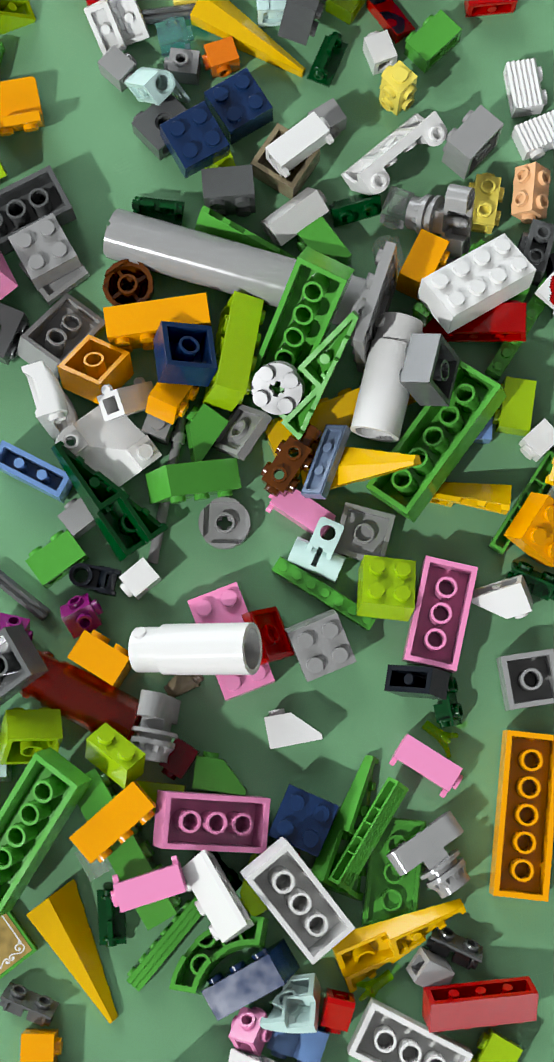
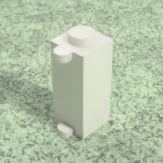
M313 111L265 147L266 159L281 177L287 178L290 175L289 171L326 143L331 145L334 142L333 137L330 135L328 122L323 117L319 118Z
M307 187L262 220L260 223L263 226V231L270 237L273 243L280 246L284 245L296 236L299 231L329 211L325 204L327 202L325 195L320 190Z
M137 377L134 379V385L113 390L110 384L103 385L101 388L102 395L97 396V400L105 422L145 411L148 395L154 388L152 381L145 382L144 378Z

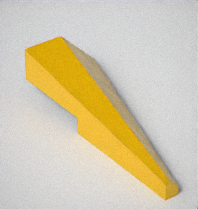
M197 0L190 13L192 25L223 39L232 36L236 49L299 77H303L306 68L229 0Z
M315 443L311 447L313 451L312 458L315 456L319 443ZM345 447L330 490L420 465V455ZM309 470L307 472L301 471L303 486Z
M444 482L430 500V503L452 507L456 503L506 515L511 505L512 485Z
M72 879L26 915L109 1023H112L118 1018V1013L111 997V990L106 981L104 968L92 930L89 927L84 904L78 892L77 882L75 879Z
M459 898L357 928L349 933L332 948L349 992L356 991V984L367 976L370 979L377 976L376 970L389 962L394 964L425 942V935L436 927L440 930L446 927V920L459 912L463 915L466 910L461 899Z

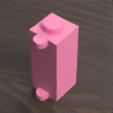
M297 489L293 494L288 492L285 497L280 493L277 497L270 494L269 498L271 501L265 510L269 514L273 509L311 535H313L321 517H326L333 521L336 519V515L312 499L305 498ZM327 525L322 527V529L320 530V535L322 538L325 536V534L331 526Z
M405 734L389 762L390 765L394 766L398 760L442 788L439 796L442 798L446 796L451 788L456 789L463 778L460 774L463 768L409 734Z
M177 855L171 856L172 865L120 881L118 874L112 875L114 890L111 891V898L114 906L119 907L122 913L186 892L188 888Z

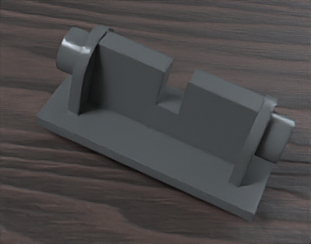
M436 927L432 930L431 936L427 938L425 943L429 951L447 959L450 951L454 952L451 961L468 970L470 968L476 969L478 963L482 962L483 946H480L478 942L471 938H463L455 934L448 927H444L441 930Z
M12 982L8 984L0 997V1006L3 1007L4 1011L21 1017L24 1009L28 1010L26 1020L41 1027L44 1025L50 1026L54 1017L53 1014L59 1005V1002L52 1000L48 996L40 995Z

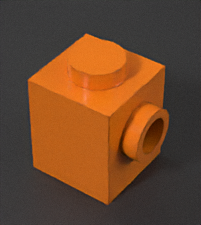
M232 36L204 44L205 55H202L201 59L205 71L210 70L212 78L227 77L232 72L240 70V58Z

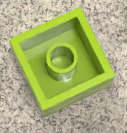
M364 555L358 569L356 616L408 622L415 609L416 561Z
M17 707L6 710L0 728V765L28 764L35 752L49 747L58 752L63 740L60 709H51L49 707L24 709Z

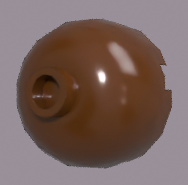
M129 260L118 261L104 275L105 279L102 289L106 299L112 306L151 301L154 295V280L149 269L141 262L136 264L129 262Z

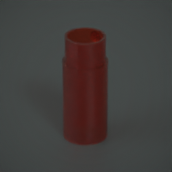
M37 650L49 671L21 690L19 693L22 697H31L39 701L42 707L60 709L61 717L92 733L106 722L127 740H131V736L135 733L131 731L132 726H139L142 716L137 715L139 699L67 661L61 662L55 659L54 655L49 651L42 652Z

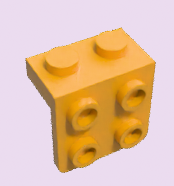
M29 76L1 81L0 136H10L14 132L21 130L32 132L38 130L39 127H44L45 123L36 79Z

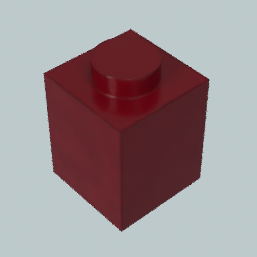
M178 737L173 742L175 743V749L168 755L167 763H159L163 767L161 772L172 780H175L176 777L183 779L195 761L196 756L200 753V751Z

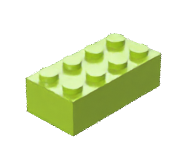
M234 291L221 311L214 344L218 369L209 386L205 388L203 403L233 411L237 404L242 403L244 395L250 393L252 380L249 379L250 371L254 370L257 356H253L254 350L258 348L261 340V333H258L259 325L263 324L266 311L262 310L263 299Z

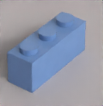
M4 440L1 441V472L64 503L73 487L65 471Z

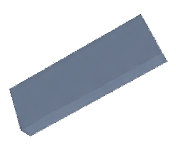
M347 425L325 426L301 491V495L305 498L327 499L351 432Z

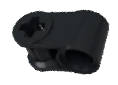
M77 563L70 568L69 579L77 588L116 597L115 586L117 577L121 575L122 571L105 566ZM79 570L88 571V578L85 582L81 583L75 580V575Z

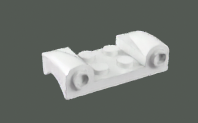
M433 111L426 118L415 113L343 172L341 176L351 191L366 195L379 194L390 183V176L385 168L397 161V155L402 151L407 152L411 150L416 144H427L433 147L440 145L446 139L447 128L436 111Z
M41 360L21 368L30 385L36 405V418L51 438L56 441L57 436L64 429L78 421V415L56 376Z

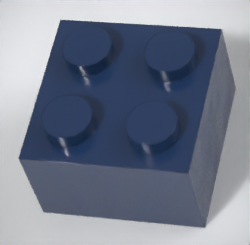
M247 67L204 92L206 105L231 145L273 121V107Z
M205 101L160 124V136L185 179L229 155L230 144Z
M161 321L153 338L158 383L208 387L218 369L212 326Z
M289 784L268 835L276 839L283 837L290 845L318 857L339 805Z

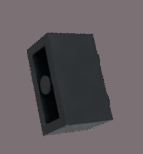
M388 664L384 691L402 697L446 700L450 673L434 667Z

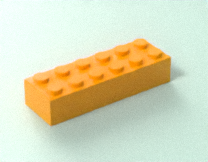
M503 730L489 893L493 896L548 902L554 837V735Z

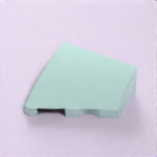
M316 974L293 975L283 985L281 993L276 995L272 1001L274 1008L268 1017L261 1018V1028L282 1033H317L321 985Z

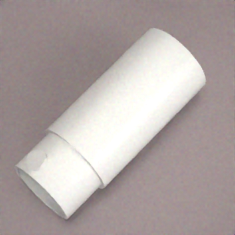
M384 312L376 320L375 326L377 331L375 339L370 344L350 427L353 433L376 441H399L410 393L400 383L399 374L404 366L405 350L410 342L411 334H423L424 324L421 320L398 312Z
M253 622L163 624L160 627H137L132 631L129 639L128 655L133 670L138 673H161L163 675H254L261 664L262 639L257 625Z

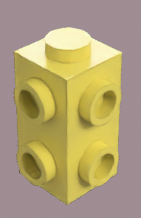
M399 60L394 66L389 65L383 71L379 87L381 106L388 112L392 111L396 116L402 110L407 111L413 105L418 78L413 71Z
M492 173L476 174L474 183L469 182L468 187L475 189L471 231L491 234L494 226L499 225L501 211H497L498 202L502 203L505 187H500L501 177H496Z

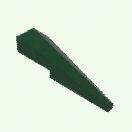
M59 441L53 445L52 451L120 562L168 529L164 522L160 523L150 515L149 510L137 505L130 499L129 494L100 471H95L85 463V459L80 455L76 456L64 446L65 443Z

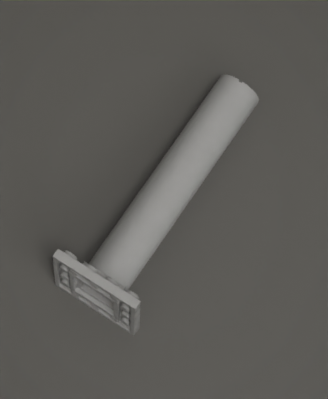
M120 208L111 215L110 225L106 228L103 242V252L108 259L115 261L129 260V262L136 264L141 262L150 271L228 294H233L234 291L263 299V304L276 308L297 260ZM386 241L384 249H379L377 252L375 274L368 272L366 279L352 275L332 324L339 326L353 310L359 315L358 322L350 338H352L353 362H356L357 371L364 373L371 341L375 339L377 331L375 322L382 313L388 312L396 290L398 280L397 244Z

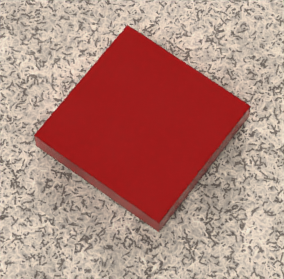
M276 606L250 611L242 615L244 622L255 623L260 631L262 639V659L260 665L295 655Z

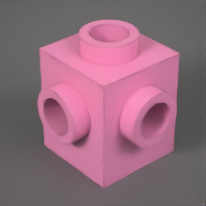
M243 1007L238 1015L233 1018L228 1037L235 1049L257 1056L261 1055L265 1043L269 1042L273 1031L262 1029L260 1026L261 1018L268 1017L263 1009Z

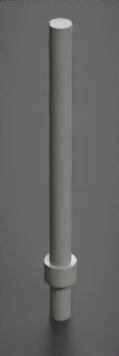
M186 413L183 417L177 418L175 429L171 433L169 442L172 444L168 464H178L181 446L185 445ZM170 502L159 503L156 520L160 523L164 522L166 524ZM164 532L151 541L148 563L158 564Z

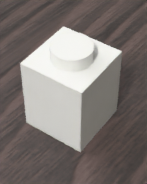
M388 30L374 31L368 34L367 37H364L363 52L373 75L379 74L389 65L394 66L397 63L398 55Z
M545 418L520 441L519 445L522 454L527 459H533L537 462L554 447V427Z
M143 557L119 577L123 582L120 587L129 598L134 595L138 600L162 581Z

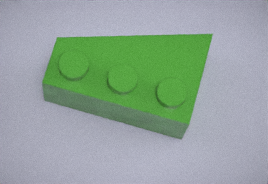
M237 458L168 464L145 474L150 504L170 501L171 504L181 503L189 498L199 501L209 499L210 495L216 494L218 498L233 496L232 491L242 488Z

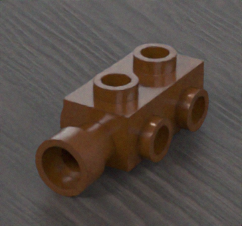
M308 424L303 436L299 440L289 436L287 441L282 440L275 451L277 456L272 463L269 461L261 472L263 476L261 480L266 485L264 489L275 497L279 493L284 497L288 492L294 493L300 483V480L297 479L302 470L307 472L311 467L314 458L311 457L313 451L310 446L313 442H317L322 432L319 429ZM292 449L299 451L296 457L289 456V452ZM276 472H284V477L282 479H276Z

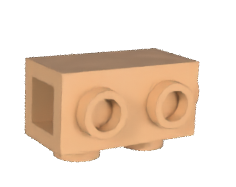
M537 162L515 167L511 215L520 219L524 224H531L533 219L541 220L547 218L551 171Z

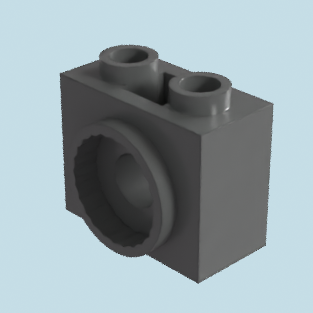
M170 94L159 106L151 104L148 109L139 112L134 117L133 122H131L133 132L161 161L170 152L160 136V124L187 109Z
M536 219L532 220L527 232L523 231L517 248L535 267L536 272L531 285L538 286L545 273L554 242V224Z
M0 303V362L9 365L11 359L16 358L20 336L29 329L30 323L24 312Z

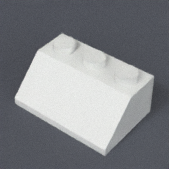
M203 850L182 867L188 888L187 891L194 892L198 899L194 903L202 916L207 915L211 925L208 928L216 941L220 939L222 943H227L254 926L212 852Z

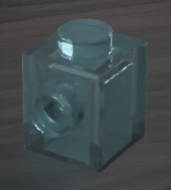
M171 17L165 21L155 23L162 58L169 56L170 47L191 50L190 41H194L191 25L186 26L184 17Z

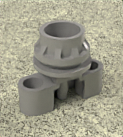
M450 184L445 198L442 195L435 196L432 194H427L423 197L413 196L406 210V228L414 230L417 234H419L421 228L437 236L442 234L441 238L450 241L447 251L451 252L449 257L460 258L469 251L475 189Z
M141 690L137 715L142 716L140 727L132 726L131 731L137 733L136 736H131L130 742L146 754L145 760L167 763L168 755L175 749V743H172L171 739H178V734L170 731L172 725H177L181 701L164 693Z
M450 810L429 823L430 826L418 832L409 841H404L386 855L400 876L408 873L423 862L427 868L419 877L421 880L428 878L426 882L427 887L437 891L441 898L454 893L470 880V876L466 872L465 860L463 857L457 859L460 851L455 849L447 853L444 849V846L464 832Z

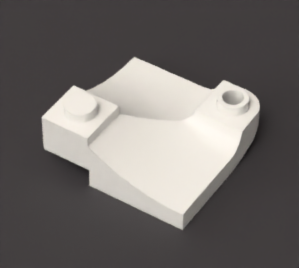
M100 405L64 429L55 441V444L59 441L65 443L64 446L76 456L80 455L85 459V463L95 471H100L118 487L162 456L148 435L139 430L127 416L105 422ZM66 438H72L74 446H69L66 443Z

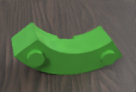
M250 916L254 926L227 943H222L220 939L216 941L209 929L195 939V942L188 948L186 953L181 956L174 970L169 989L203 995L201 991L204 989L208 977L225 957L241 949L265 947L269 920L265 917Z

